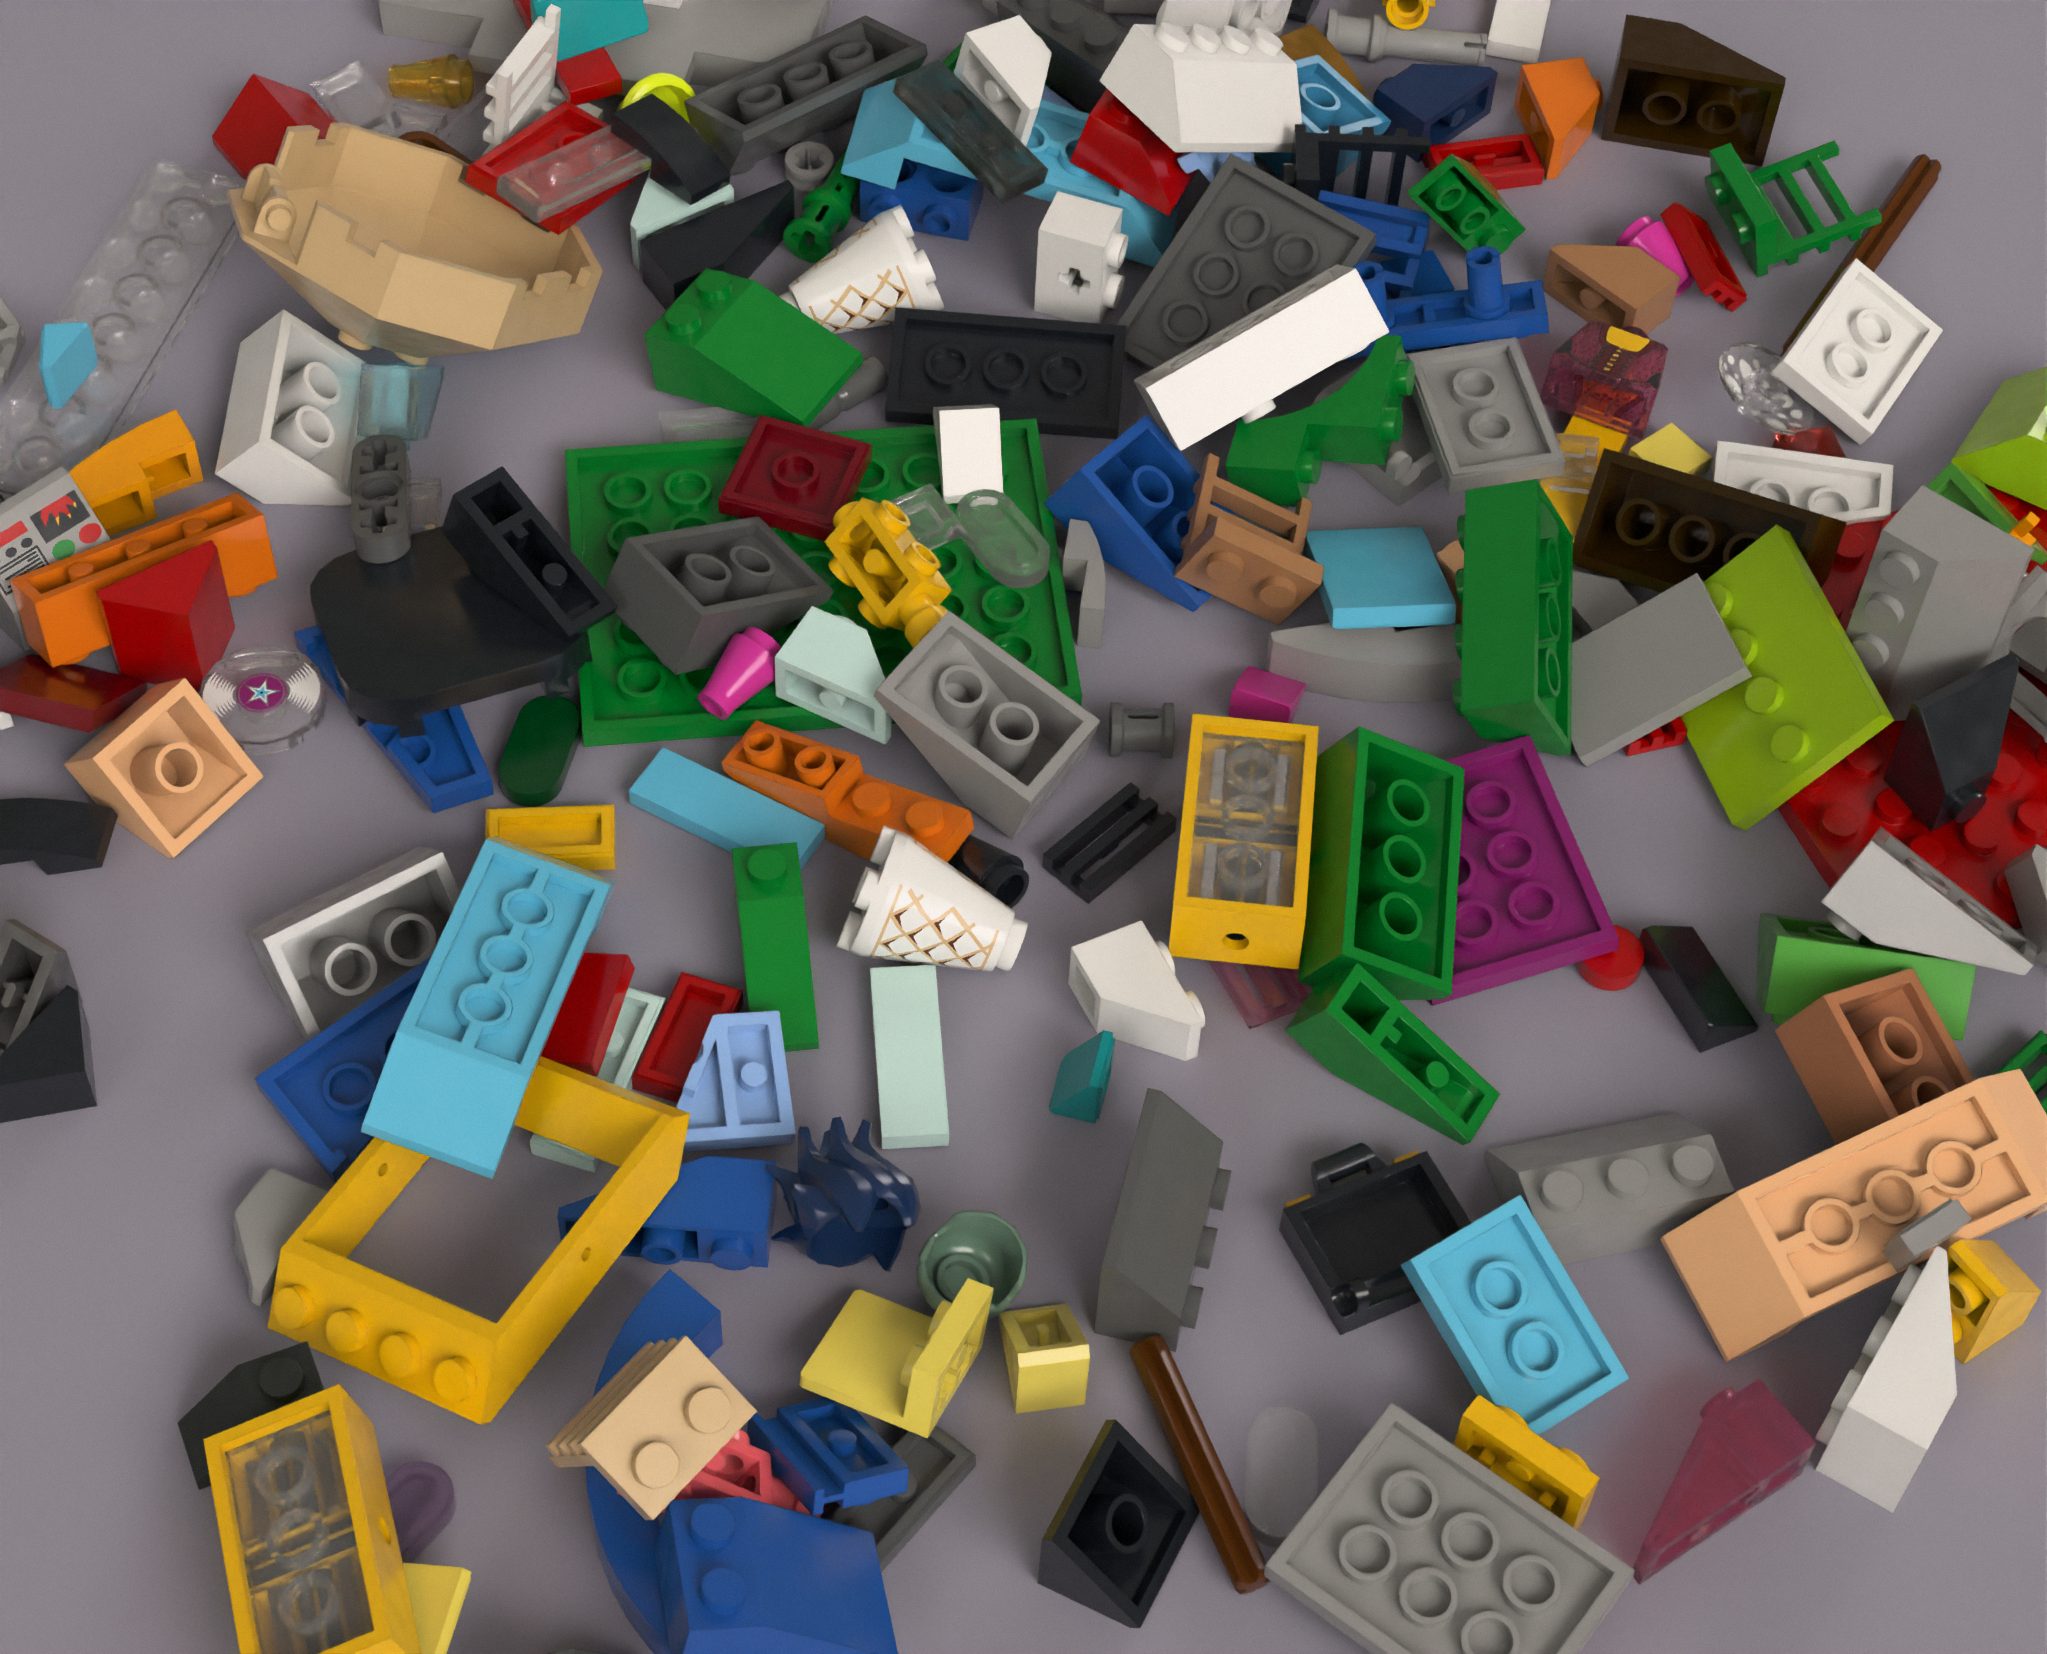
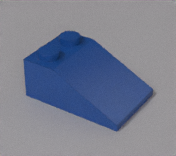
M1146 414L1082 466L1044 504L1067 531L1070 519L1088 521L1097 538L1105 562L1191 612L1197 610L1212 596V594L1174 577L1176 566L1182 561L1184 550L1180 548L1181 541L1188 533L1190 522L1186 520L1187 514L1195 502L1196 494L1193 493L1194 483L1200 478V474L1149 415ZM1212 501L1210 502V504L1234 515L1231 510Z
M745 1497L672 1500L667 1505L654 1552L671 1654H898L873 1532Z

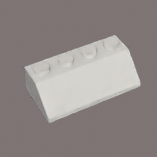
M1161 22L1160 25L1134 24L1099 80L1174 152H1291L1295 124H1302L1297 64L1281 50L1283 47L1282 41L1276 35L1261 27H1255L1254 30L1237 29L1230 25H1225L1223 28H1212L1196 23L1192 26H1175L1168 22Z

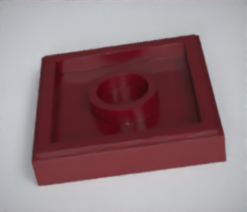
M759 415L718 498L719 513L739 519L759 516L769 527L825 541L835 529L833 525L834 515L842 506L852 502L872 459V444Z
M31 653L0 668V712L91 733L116 719L144 695L147 689V681L77 664H61L52 668L40 655Z

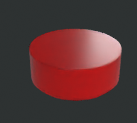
M1617 925L1613 926L1618 935V951L1576 963L1579 973L1589 984L1607 991L1622 990L1631 986L1640 974L1645 957L1644 948L1639 938L1628 929Z

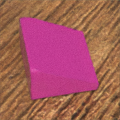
M1248 666L1233 687L1228 716L1292 723L1306 690V683Z

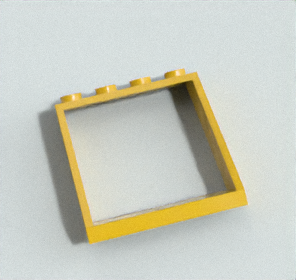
M540 1056L524 1094L515 1125L620 1168L497 1323L347 1258L429 1159V1156L374 1137L281 1247L267 1328L300 1343L308 1341L309 1347L480 1425L491 1422L678 1180L690 1113Z

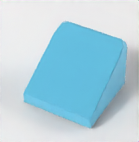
M85 322L44 324V328L41 331L39 362L41 377L49 405H52L53 409L62 408L93 372L98 362L91 329L88 323Z

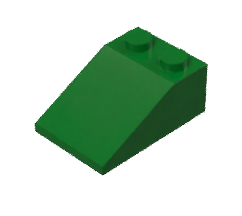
M708 268L692 282L644 334L656 390L756 418L759 415H764L805 427L809 426L863 363L860 351L755 280Z

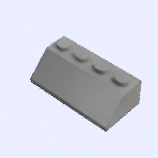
M1923 485L1917 489L1882 529L1846 630L1850 642L1894 721L1906 720L1913 701L1988 664L2035 550L2033 547Z

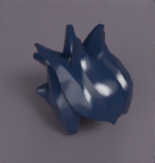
M832 1118L830 1130L824 1132L820 1151L812 1142L809 1128L800 1126L798 1130V1173L766 1164L765 1170L781 1185L784 1193L783 1198L794 1221V1225L788 1226L771 1237L772 1241L790 1244L816 1263L838 1268L857 1264L873 1255L883 1270L891 1271L901 1250L906 1229L915 1225L921 1206L918 1190L913 1178L882 1157L872 1147L870 1136L872 1123L863 1119L851 1143L846 1134L842 1118Z

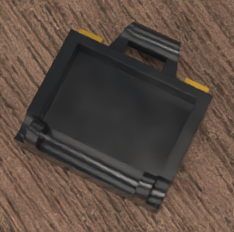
M1357 1143L1311 1163V1175L1316 1196L1311 1197L1310 1194L1285 1203L1279 1231L1340 1335L1421 1302L1400 1265L1471 1223L1427 1151L1418 1153L1416 1150L1394 1159L1392 1165L1387 1166L1375 1155L1370 1147L1364 1143ZM1363 1170L1367 1174L1335 1188L1332 1185L1336 1181Z

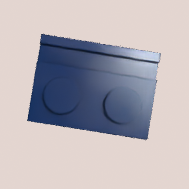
M822 1397L777 1408L776 1418L764 1420L758 1413H755L748 1420L747 1434L750 1438V1444L771 1454V1468L813 1516L822 1514L823 1506L826 1503L836 1501L842 1508L862 1506L881 1498L907 1492L909 1467L867 1421L851 1407Z

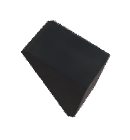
M66 985L0 1055V1123L97 1106L90 1028L78 991Z

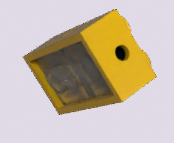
M1192 713L1169 939V951L1172 957L1288 969L1299 968L1307 908L1319 726Z
M340 1384L203 1439L240 1654H422L374 1424Z

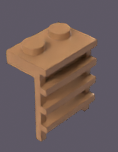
M1209 453L1204 458L1200 478L1194 483L1193 493L1196 494L1194 505L1188 510L1186 520L1190 522L1188 533L1181 541L1180 548L1184 552L1182 561L1176 566L1174 577L1274 624L1280 625L1321 586L1324 566L1302 556L1313 502L1302 497L1296 504L1295 513L1217 477L1220 457ZM1210 502L1221 505L1290 539L1289 541L1210 504Z

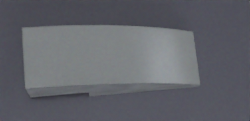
M1328 622L1270 631L1264 670L1306 683L1305 691L1322 695L1380 703H1423L1453 699V684L1456 679H1461L1462 660H1460L1455 647V623L1395 632L1394 627L1334 629L1331 623Z

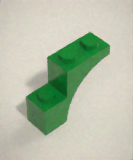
M1383 335L1376 339L1369 357L1359 371L1340 389L1325 399L1299 411L1282 416L1256 419L1246 424L1243 419H1238L1225 464L1230 483L1276 505L1296 507L1297 502L1302 497H1307L1310 484L1318 483L1322 461L1385 465L1391 442H1398L1402 434L1403 412L1401 404L1403 396H1411L1415 382L1414 362L1406 360L1401 336Z

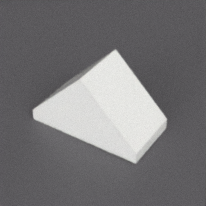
M992 404L933 407L943 504L1003 501L999 407Z

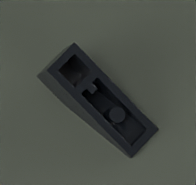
M786 180L641 240L640 248L644 284L663 308L667 310L706 268L748 279L784 240L785 228L791 220L795 219L794 186L789 180Z
M503 466L453 494L441 532L480 579L564 641H570L616 612L618 606Z

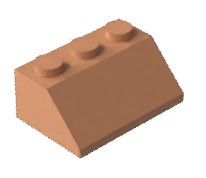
M1913 968L1823 995L1775 1029L1792 1065L1836 1145L1974 1081L1971 1072Z

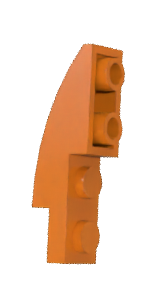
M757 720L721 762L723 771L739 784L825 824L826 840L869 861L884 825L910 835L947 863L975 828L971 811L867 775L863 771L858 755Z

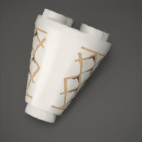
M901 205L877 214L789 284V292L779 295L780 298L833 334L894 324L896 307L935 311L945 309L934 284L937 280L925 251L923 249L917 250L911 238L914 236L912 227Z
M884 825L870 858L871 862L880 866L878 871L867 866L865 867L852 903H855L854 907L862 909L861 914L849 912L836 947L861 957L992 972L994 967L1009 972L1023 943L1028 923L1015 919L1014 910L910 835Z

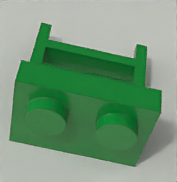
M1835 140L1750 173L1745 168L1731 143L1710 150L1711 174L1705 176L1707 193L1757 278L1768 274V266L1783 260L1787 262L1788 266L1799 262V254L1814 248L1818 250L1819 254L1830 250V242L1846 236L1852 242L1861 238V230L1882 223V215L1878 208L1857 216L1855 215L1822 162L1839 155V147ZM1804 168L1806 169L1838 223L1824 227L1792 173ZM1775 180L1807 232V235L1793 239L1763 190L1762 184Z

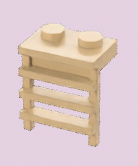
M682 1336L678 1341L675 1338H670L666 1343L663 1339L658 1340L655 1344L650 1341L610 1379L545 1447L552 1453L548 1458L558 1468L594 1466L645 1520H654L747 1423L757 1410L687 1336Z

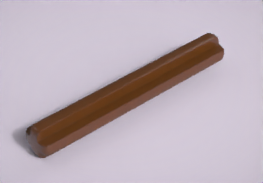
M1151 1335L1144 1340L1136 1342L1130 1348V1356L1235 1590L1239 1594H1248L1264 1587L1270 1582L1264 1575L1266 1561L1164 1338L1160 1335Z

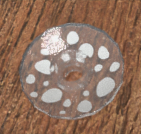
M1748 342L1731 344L1718 359V375L1724 390L1732 399L1738 411L1747 419L1758 423L1772 432L1790 436L1804 433L1816 420L1817 409L1772 373V370L1782 357L1760 345Z

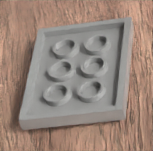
M1391 1402L1266 1563L1264 1576L1372 1654H1579L1630 1584L1635 1570Z

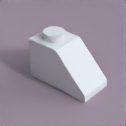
M1020 15L965 33L953 73L1016 150L1027 146L1040 106L1052 54L1042 38L1036 35Z

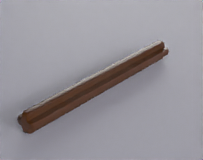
M1920 154L1912 160L1878 209L1882 215V223L1864 229L1861 233V238L1857 239L1783 345L1780 359L1841 273L1852 261L1857 258L1872 272L1876 270L1938 180V173L1942 168L1937 159L1930 160L1926 154Z

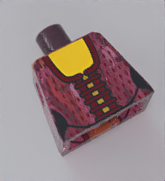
M1590 321L1553 352L1540 395L1541 401L1549 407L1642 440L1660 388L1668 348L1662 343L1649 339L1648 335L1638 327L1628 326L1620 329L1601 321Z

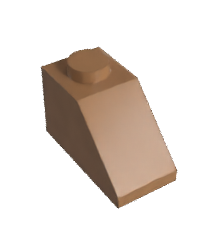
M1556 244L1549 251L1542 284L1544 292L1588 323H1594L1593 326L1599 331L1604 323L1644 337L1670 317L1680 276L1638 247Z

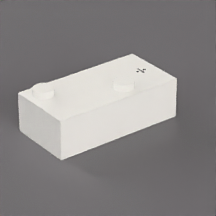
M1336 264L1133 381L1159 428L1175 447L1181 451L1239 417L1246 424L1264 416L1276 407L1273 398L1332 364L1357 354L1369 346L1371 342L1390 331L1356 268Z

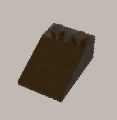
M1626 14L1608 93L1601 140L1710 158V150L1731 143L1742 163L1763 166L1785 87L1786 77L1681 23Z

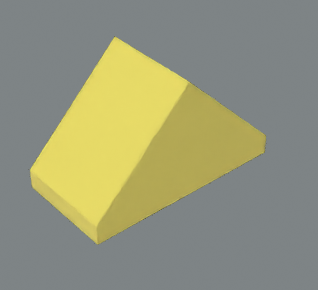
M1067 1303L1000 1313L999 1326L1015 1414L1085 1405L1090 1363L1089 1344Z

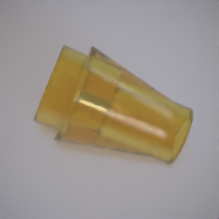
M455 54L405 65H392L389 70V90L394 98H407L450 109H457L459 104H469L472 100L474 93L472 65L469 60L459 59Z

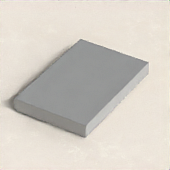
M1516 337L1405 354L1406 360L1414 362L1415 382L1412 395L1449 494L1475 488L1564 475L1565 458Z
M1697 573L1572 643L1571 742L1579 759L1586 767L1752 677L1704 582Z

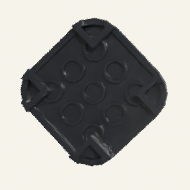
M442 526L411 534V547L403 557L392 562L369 563L362 560L357 555L356 550L338 556L317 572L310 585L311 604L316 625L344 692L349 715L359 727L366 721L380 725L397 726L401 738L426 735L422 720L423 715L540 683L547 700L569 692L568 678L577 672L585 662H593L588 630L568 642L564 641L480 579L441 532Z

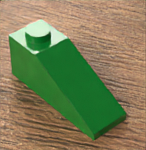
M797 842L732 848L734 897L748 1012H780L785 1052L819 1049L805 902Z
M1358 962L1317 983L1285 1029L1291 1037L1333 1075L1461 1145L1471 1142L1500 1096L1496 1089Z

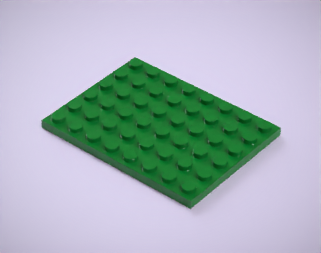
M1036 418L1000 421L1003 501L943 504L934 425L828 432L872 444V459L852 502L859 501L862 497L881 503L882 500H887L895 504L907 515L911 523L908 530L917 542L926 546L938 558L941 564L938 571L952 589L940 605L944 606L948 611L952 612L1081 706L1082 691L1052 512L1044 504L1049 498ZM749 437L566 449L565 462L571 550L604 589L625 538L738 520L739 518L719 513L718 498ZM770 527L834 590L830 600L817 608L832 615L844 616L852 620L857 626L867 629L886 679L913 650V647L905 637V631L891 627L880 629L871 624L860 613L858 604L864 597L857 587L846 585L832 573L828 563L834 555L824 541ZM616 613L588 629L593 662H585L579 669L584 747L744 735L756 720L789 732L846 728L777 697L775 680L734 710L727 720H721L709 713L701 705L697 697L706 686L715 667L675 675L659 661L657 655L633 630L622 623ZM804 616L770 636L782 648Z

